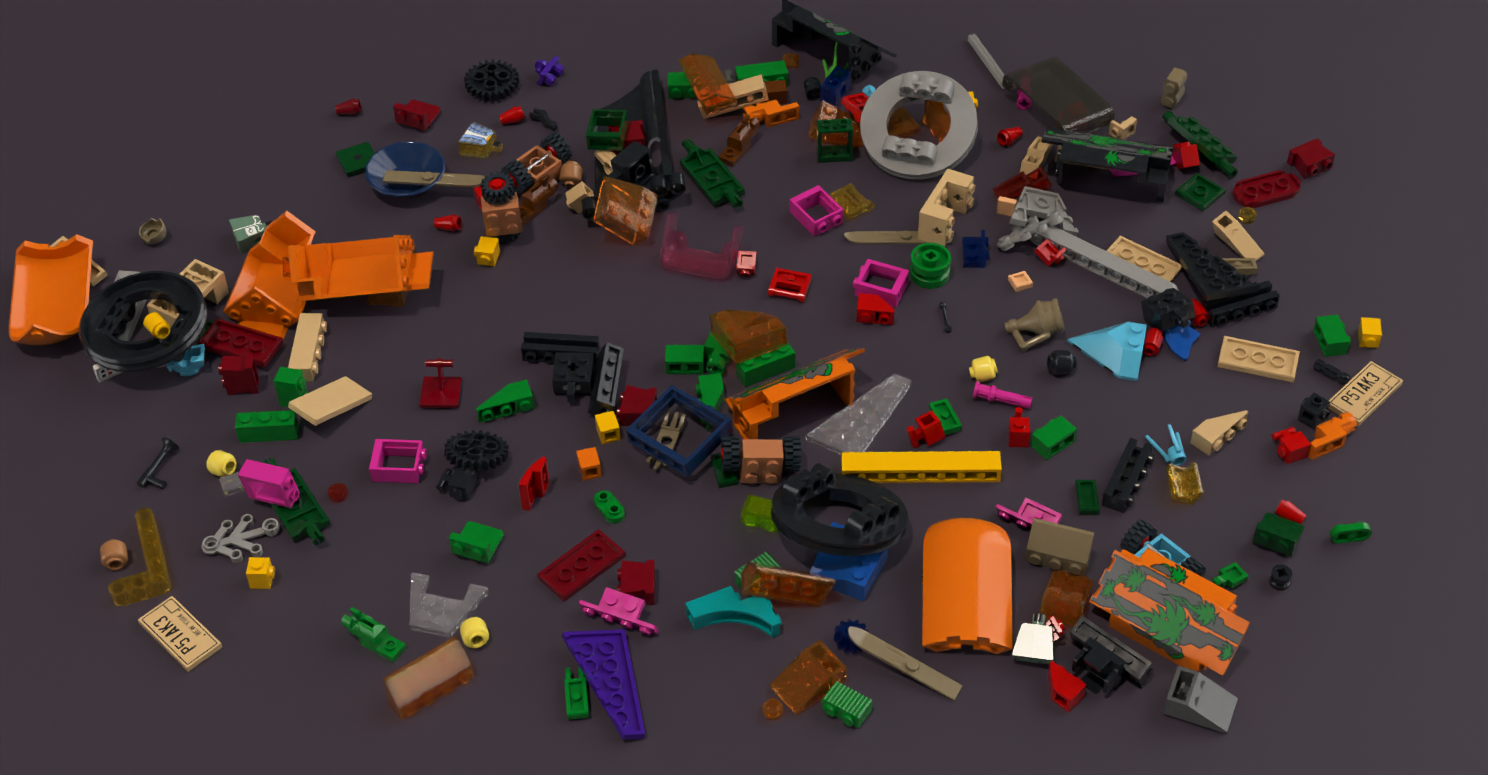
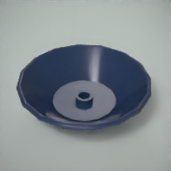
M415 141L396 142L382 147L370 157L365 166V178L373 189L384 195L394 197L415 196L430 190L440 181L445 172V159L437 149L426 143ZM386 170L440 173L436 180L429 185L383 183Z

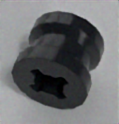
M1283 564L1274 566L1269 579L1271 587L1278 591L1288 589L1293 575L1292 570Z

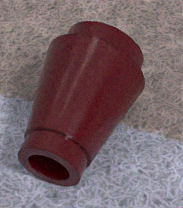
M352 98L339 105H335L337 115H358V113L362 112L359 99Z

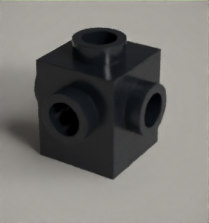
M1313 393L1309 398L1306 397L1302 401L1298 419L1315 428L1322 420L1325 421L1328 418L1331 402Z

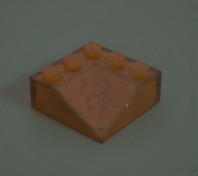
M605 176L602 180L593 221L632 245L637 246L649 239L658 195L644 186Z
M729 309L710 315L712 335L736 364L787 346L786 327L778 317L763 312Z

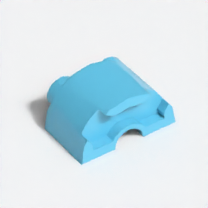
M205 345L191 346V349L185 352L182 361H170L166 363V367L169 371L180 372V376L197 374L198 370L202 366L204 367Z

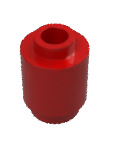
M1191 299L1195 311V318L1191 320V323L1196 327L1203 326L1207 323L1209 314L1200 301Z
M1150 328L1146 331L1142 351L1144 354L1155 356L1159 353L1163 341L1162 332L1159 329Z

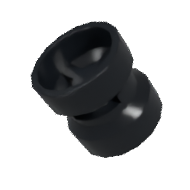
M809 77L804 81L807 99L811 101L819 100L823 95L820 80L817 77Z

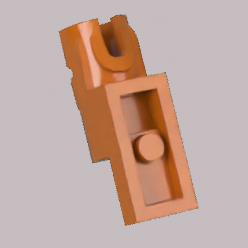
M775 99L764 103H756V107L753 105L743 107V110L746 112L743 113V117L750 115L749 124L755 117L759 122H764L767 128L799 119V105L797 102L780 106Z
M1344 412L1338 416L1339 418L1333 417L1316 427L1315 439L1310 442L1311 447L1308 455L1311 460L1344 447L1347 435L1355 431L1354 427L1357 426L1356 419L1350 412Z

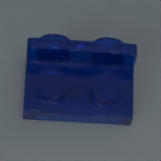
M981 230L980 237H962L963 268H985L986 260H989V250H986L989 245V238L985 237V230Z

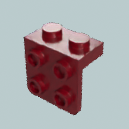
M414 99L410 100L407 105L396 103L393 106L396 123L424 131L428 129L441 112L439 106Z

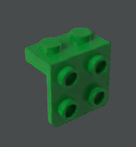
M469 521L466 523L461 534L451 533L449 537L451 553L489 564L504 533L502 530Z

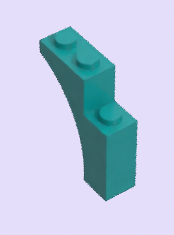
M729 586L685 603L686 616L694 631L713 624L740 623L758 628L772 638L780 636L781 618L778 614L775 615L770 599H766L763 593L741 600L739 593H735L733 588Z

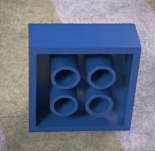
M832 522V524L830 525L832 527L837 528L845 527L844 525L838 524L836 522ZM889 549L872 555L856 557L834 556L818 552L807 581L864 602L888 558Z

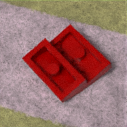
M541 457L533 463L519 483L522 510L530 511L535 497H544L550 483L547 457Z

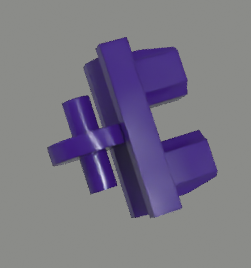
M555 55L549 63L547 60L536 61L535 72L540 76L536 84L541 86L545 83L551 87L557 78L552 73L558 77L562 75L565 67L558 63L559 57Z

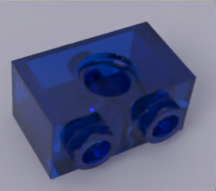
M836 66L820 86V102L836 107L851 87V71Z

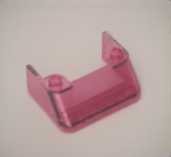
M678 212L667 213L660 264L666 269L719 280L728 278L738 258L744 226L734 227L732 241L725 243L721 248V254L688 248L686 234L676 231Z

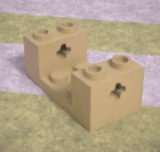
M951 169L946 170L919 212L918 239L929 243L941 244L944 247L948 241L952 240L954 235L952 227L955 222L953 211L966 214L967 210L972 208L974 204V198H972L975 191L973 176Z
M194 259L180 273V275L189 278L199 287L204 298L216 304L229 293L224 272L197 259ZM152 299L147 304L149 314L153 312L159 313L169 324L170 328L179 316L177 308L168 301Z

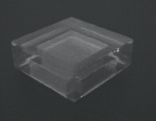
M238 472L219 478L225 497L244 491V487L238 477Z

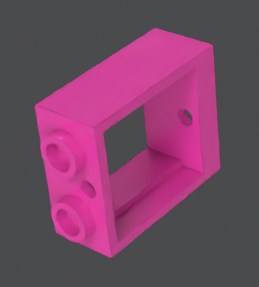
M819 185L790 199L789 212L814 237L843 223L844 209ZM820 204L829 214L814 221L805 210Z
M867 259L865 265H862L858 278L855 277L853 281L855 296L859 297V293L876 294L891 307L896 308L909 283V270ZM870 274L895 281L892 290L865 283Z
M375 439L369 467L371 481L419 483L420 475L423 476L424 464L422 463L427 458V449L423 448L422 440ZM385 456L416 457L414 468L383 467Z
M246 459L238 473V477L250 499L292 508L294 502L299 498L300 491L290 470L287 468Z

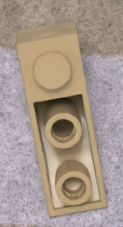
M1224 211L1212 221L1214 233L1240 257L1255 258V261L1265 255L1241 224L1227 211Z
M1245 410L1205 420L1193 430L1191 444L1208 456L1214 451H1219L1227 440L1230 441L1236 432L1246 427L1248 411Z

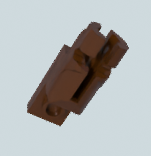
M746 115L728 136L727 147L718 156L723 164L734 167L751 148V139L757 133V129L760 126L757 118L754 117L749 124L750 115Z
M549 175L544 176L539 180V183L536 182L528 191L521 195L522 204L519 208L522 227L547 208V199L558 190V183L554 178L548 181Z

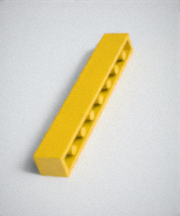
M1000 451L842 452L841 457L842 475H853L876 483L1001 481Z

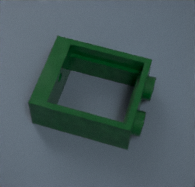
M592 109L586 132L587 149L622 150L629 124L627 110ZM598 126H620L619 132H597Z
M852 118L817 120L816 154L818 163L852 161ZM847 132V145L822 146V134Z

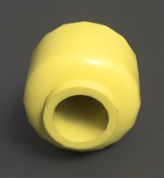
M990 356L973 359L972 367H969L971 378H976L980 383L995 379L998 373L995 359H991Z
M216 450L207 459V469L213 475L227 478L236 469V459L230 453Z
M471 617L466 619L460 626V634L467 647L479 648L487 643L489 631L485 621L481 618Z

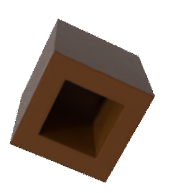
M785 80L765 81L769 99L766 102L776 99L779 104H787Z

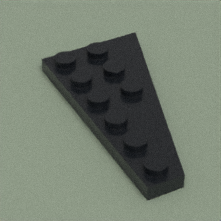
M1186 233L1166 235L1167 244L1206 302L1260 291V285L1257 282H1250L1248 276L1245 274L1240 275L1236 272V268L1217 255H1211L1210 250L1206 247L1201 248L1198 246V242Z

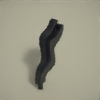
M534 108L533 112H529V117L540 120L545 128H551L553 131L557 129V123L549 119L545 110Z

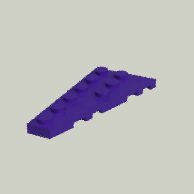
M625 629L563 632L562 638L621 738L623 740L644 739L645 729Z

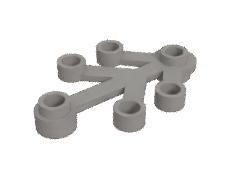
M1057 210L1048 213V218L1039 222L1036 215L1027 219L1028 225L1024 229L1022 226H1012V233L1001 237L997 246L1002 251L1008 250L1015 245V242L1026 241L1032 237L1031 234L1046 231L1048 229L1047 223L1050 226L1061 223L1063 218Z
M251 514L243 515L235 529L231 520H224L214 536L204 538L201 545L202 551L207 555L220 553L230 557L233 563H240L243 560L241 550H232L225 547L234 545L250 551L253 557H260L263 554L262 546L245 540L265 534L273 537L280 530L279 523L276 519L269 518L263 522L262 527L243 532L254 524ZM226 533H231L229 537L223 538Z

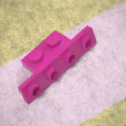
M1026 497L1018 513L999 504L995 507L1000 517L1006 520L1012 518L1017 521L1016 524L1026 529L1028 526L1032 527L1034 518L1059 524L1062 518L1061 513Z
M606 587L598 606L582 600L578 603L582 612L587 615L594 616V614H597L607 622L612 623L613 620L620 622L621 626L627 629L637 628L639 632L648 636L651 633L657 635L659 632L655 625L639 620L646 603L643 599Z

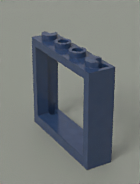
M673 385L626 429L629 443L687 478L722 443V436H729L733 432L731 419L726 414L719 413L712 406H707L697 397H692L683 389L680 390ZM674 404L681 406L717 428L688 458L683 457L645 434Z

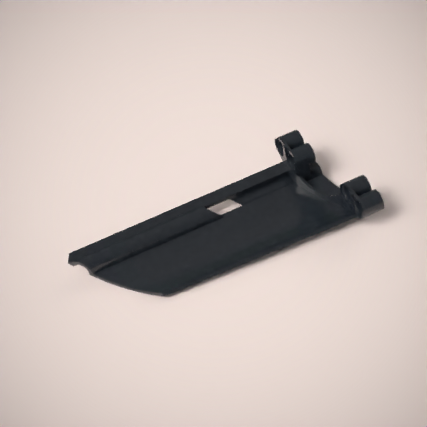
M656 69L644 73L640 78L639 85L628 94L600 109L627 110L628 122L642 120L646 147L650 148L654 141L659 142L662 158L661 164L658 167H654L655 175L634 193H627L621 189L616 191L610 190L609 184L611 182L607 179L608 175L604 170V165L595 157V196L586 197L581 200L583 217L588 220L604 224L620 223L646 216L654 211L664 212L670 207L672 200L686 191L684 174L672 173L659 70ZM598 126L597 132H609L608 126Z

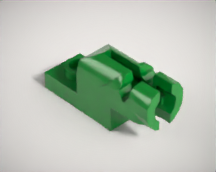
M715 320L704 345V359H708L706 364L707 372L710 374L721 373L722 376L733 352L732 339L725 336L723 321Z
M354 607L349 609L352 617L346 614L342 617V626L347 628V631L359 637L362 646L392 663L407 649L405 643L389 635L388 628L367 614L364 615L363 612Z

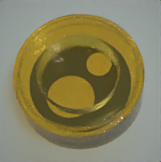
M1244 207L1239 210L1238 219L1240 222L1252 224L1256 221L1257 212L1253 208Z

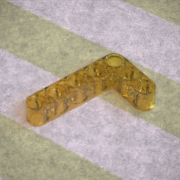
M141 508L135 513V520L148 571L116 579L109 584L108 590L116 606H125L164 595L172 588L158 526L153 511L150 508Z

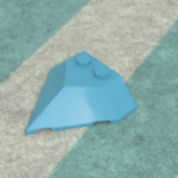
M1128 321L1069 338L1067 342L1081 348L1082 353L1103 368L1106 366L1112 370L1113 375L1117 378L1137 381L1147 324Z

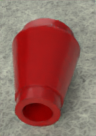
M514 106L502 113V115H499V119L502 125L522 122L521 120L525 119L521 106Z
M1020 127L1002 129L997 134V140L1000 145L1009 146L1023 135V131Z
M456 214L434 219V227L436 229L456 232L461 230L462 220Z
M1282 499L1275 511V514L1299 524H1302L1306 517V514L1289 500L1285 501Z

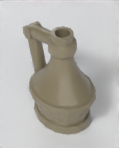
M1057 298L1052 299V301L1037 300L1036 304L1025 316L1017 320L1011 319L1005 323L1007 334H1013L1022 352H1026L1028 348L1050 338V335L1058 331H1065ZM1026 330L1039 335L1025 342L1019 331Z

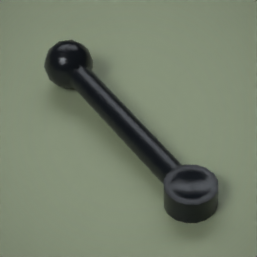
M940 302L939 307L942 309L945 321L944 331L951 333L952 327L948 322L945 309L946 303Z

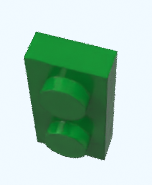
M947 398L929 403V410H932L941 421L945 435L962 431V425Z

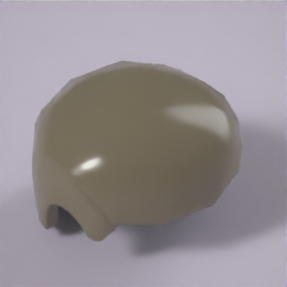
M150 218L148 222L143 223L139 228V236L146 244H158L166 237L167 229L161 218L158 220Z

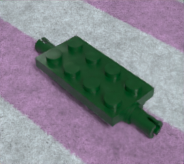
M1166 111L1163 114L1162 118L1171 125V128L1178 131L1192 145L1197 144V149L1210 161L1214 162V166L1217 169L1222 170L1229 178H1234L1238 174V170L1230 164L1234 163L1237 159V156L1232 153V149L1224 146L1219 138L1210 134V130L1201 126L1196 118L1177 117L1171 111Z
M690 138L683 140L682 146L686 149L688 155L680 160V166L715 207L729 201L734 209L742 207L743 200L739 196L745 194V188L711 148L701 149Z
M272 457L269 458L271 464L267 459L263 461V463L278 466ZM294 468L290 472L300 491L297 501L294 502L292 508L269 504L293 542L309 535L312 543L316 546L319 545L317 539L321 544L325 541V537L320 530L329 526L330 521L296 468Z

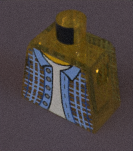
M472 122L458 141L459 153L462 156L486 159L492 151L500 153L503 143L497 141L494 130Z

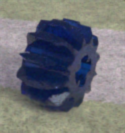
M850 618L847 622L841 620L840 625L835 628L834 641L837 643V648L843 649L844 653L851 651L854 655L855 650L862 652V649L855 645L848 635L850 626L869 632L866 629L865 623L859 624L858 619L855 622L851 621Z

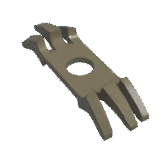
M667 411L657 441L661 443L662 439L670 438L672 442L665 446L674 450L678 437L683 430L686 414H682L677 427L679 412H675L670 426H668L670 413ZM650 455L646 462L650 464L654 462L655 458ZM656 460L654 469H659L662 464L663 466L667 465Z

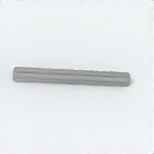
M976 34L969 35L968 42L1003 90L1009 89L1011 83Z

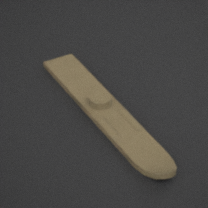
M386 170L383 183L429 185L436 180L440 173ZM443 173L442 178L435 186L478 187L481 186V180L485 179V177L482 175Z
M854 231L844 233V238L854 244L929 243L918 239V231Z
M849 627V638L859 648L952 701L956 699L963 685L871 633L857 627Z

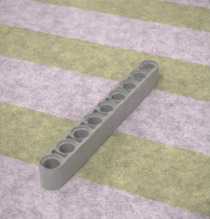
M1047 223L1048 229L1046 231L1031 234L1030 241L1039 246L1048 238L1059 251L1064 247L1067 249L1062 254L1065 259L1147 299L1169 288L1179 291L1174 283L1055 226H1050L1049 223Z

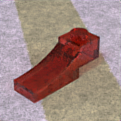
M1040 166L1025 175L1024 171L993 188V191L998 199L999 196L1013 199L1021 196L1025 186L1046 190L1052 184Z

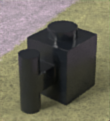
M458 467L453 475H451L452 470L445 468L436 488L439 491H443L445 486H448L450 497L469 501L477 485L476 472L469 469L463 470V468Z

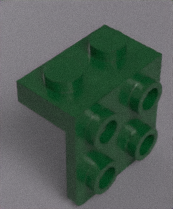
M1265 513L1262 521L1258 522L1252 543L1292 557L1304 526L1272 513Z

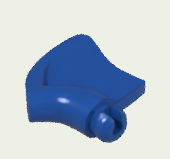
M1190 325L1184 328L1175 326L1164 331V341L1174 355L1183 361H1187L1191 346L1201 334L1191 328Z

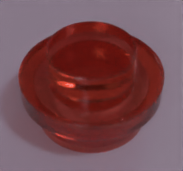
M341 483L333 484L328 489V496L334 502L345 500L348 494L347 487Z

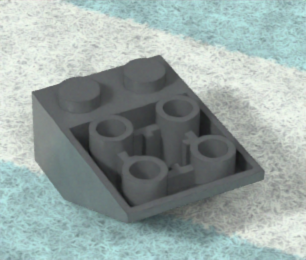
M1178 666L1166 699L1163 714L1227 734L1238 698L1200 672Z

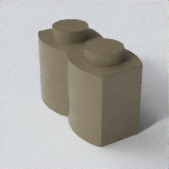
M1174 67L1163 83L1162 105L1172 109L1176 107L1185 93L1186 71Z

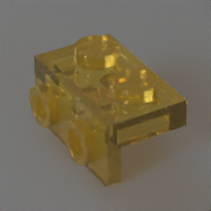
M1192 462L1187 468L1169 464L1166 467L1172 499L1193 505L1203 494L1197 463Z

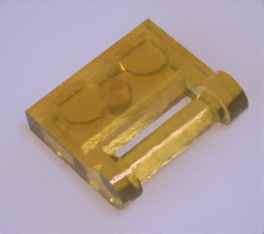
M851 183L829 194L844 209V215L849 220L865 211H871L875 206L871 200H867Z

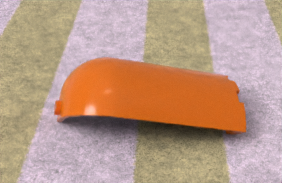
M76 234L67 241L59 242L58 246L49 247V244L24 241L16 249L9 318V337L12 341L26 345H50L64 341L79 332L81 316L89 304L93 240Z
M952 518L934 523L925 534L923 542L922 646L936 653L951 649H961V645H973L975 650H983L996 655L1013 649L1011 543L1006 531L997 524L976 518Z

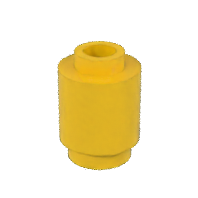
M153 312L145 317L143 325L155 338L164 339L170 334L169 324L159 313Z

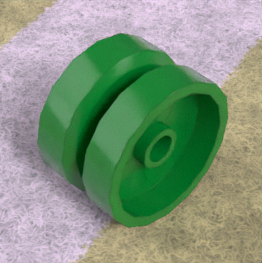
M923 243L913 249L910 258V279L913 283L925 289H936L945 285L950 277L951 255L948 249L937 243Z

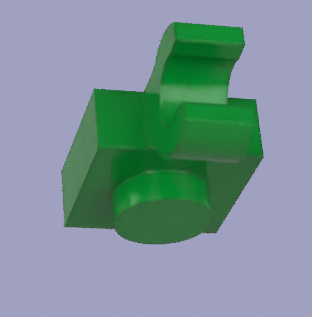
M1234 562L1220 569L1219 576L1212 579V581L1222 588L1228 585L1232 589L1246 582L1249 575Z

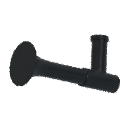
M166 437L162 438L163 447L152 464L137 481L138 486L144 488L147 483L160 487V489L166 487L167 482L165 480H160L153 477V475L171 451L179 450V446L173 440Z

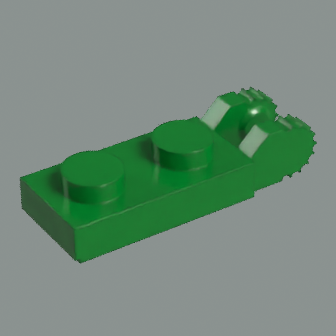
M579 666V678L571 679L572 672L570 667L565 668L566 679H564L568 720L589 718L586 677H584Z

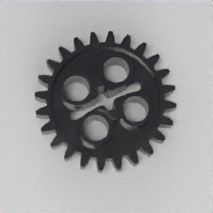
M494 59L491 62L485 60L484 64L479 62V66L473 65V69L469 68V72H466V77H464L467 93H471L472 97L476 95V99L482 97L483 101L486 98H489V101H492L493 98L498 101L499 97L505 99V95L511 96L510 92H515V88H518L519 83L516 67L513 68L512 64L507 65L506 61L504 63H501V60L494 62Z
M474 430L471 433L464 431V434L457 433V436L452 435L451 439H447L444 456H446L447 461H450V464H456V468L463 466V470L470 468L471 471L478 469L481 472L482 468L489 471V467L496 469V465L502 466V462H506V458H508V445H506L507 441H502L503 437L497 438V434L490 435L489 431L483 433L482 430L478 433Z

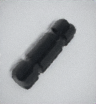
M1321 359L1315 361L1314 369L1322 371L1323 374L1334 380L1338 379V382L1342 384L1348 383L1350 379L1349 374L1341 372L1340 369L1330 364H1325L1326 362Z

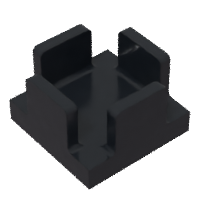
M1089 637L1084 643V648L1073 659L1072 671L1076 673L1082 667L1088 671L1081 678L1086 684V688L1094 694H1098L1103 688V692L1107 694L1112 688L1116 690L1119 687L1125 660Z

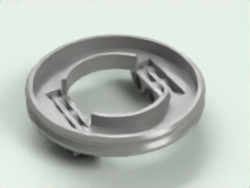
M914 71L889 79L872 93L862 111L860 130L866 152L881 169L905 179H928L944 174L947 169H953L964 160L974 145L978 131V120L975 104L971 96L957 81L936 72ZM907 97L943 103L944 109L950 116L951 125L948 134L938 145L928 141L917 142L910 138L900 139L888 134V123L892 114L900 106L908 103Z

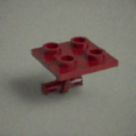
M426 359V367H437L438 377L424 376L420 408H458L462 377H444L443 367L453 368V359Z

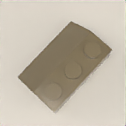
M1034 518L1026 549L1025 562L1069 572L1074 575L1085 576L1091 557L1094 532Z

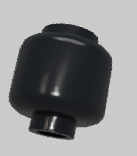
M1055 350L1047 357V368L1054 375H1068L1072 372L1073 368H1076V357H1073L1069 350Z

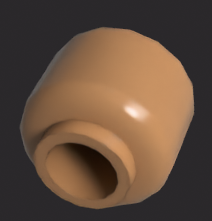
M567 161L561 167L560 182L566 188H573L582 182L583 168L578 162Z
M115 539L105 542L100 548L102 565L110 570L121 569L128 561L126 544Z

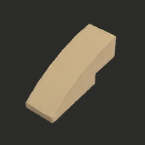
M1037 136L1029 146L1027 155L1022 160L1019 174L1037 178L1053 144L1041 143L1042 137Z

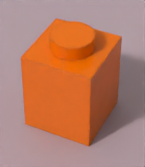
M596 447L576 451L577 464L582 481L602 477L601 464Z

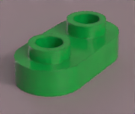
M599 491L595 494L594 505L607 522L618 524L624 520V507L611 492Z
M1365 522L1338 524L1330 530L1332 542L1336 544L1364 541L1372 535L1369 524Z

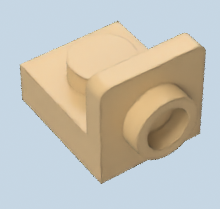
M1131 116L1121 124L1112 120L1110 122L1109 135L1126 140L1136 132L1137 119Z

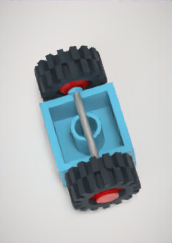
M1143 519L1138 520L1124 534L1120 544L1122 550L1124 549L1140 558L1145 550L1149 548L1204 578L1203 575L1206 574V567L1162 533L1157 536L1158 531Z

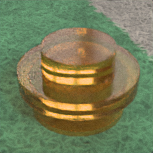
M769 699L762 706V713L768 719L775 720L783 715V705L777 699Z

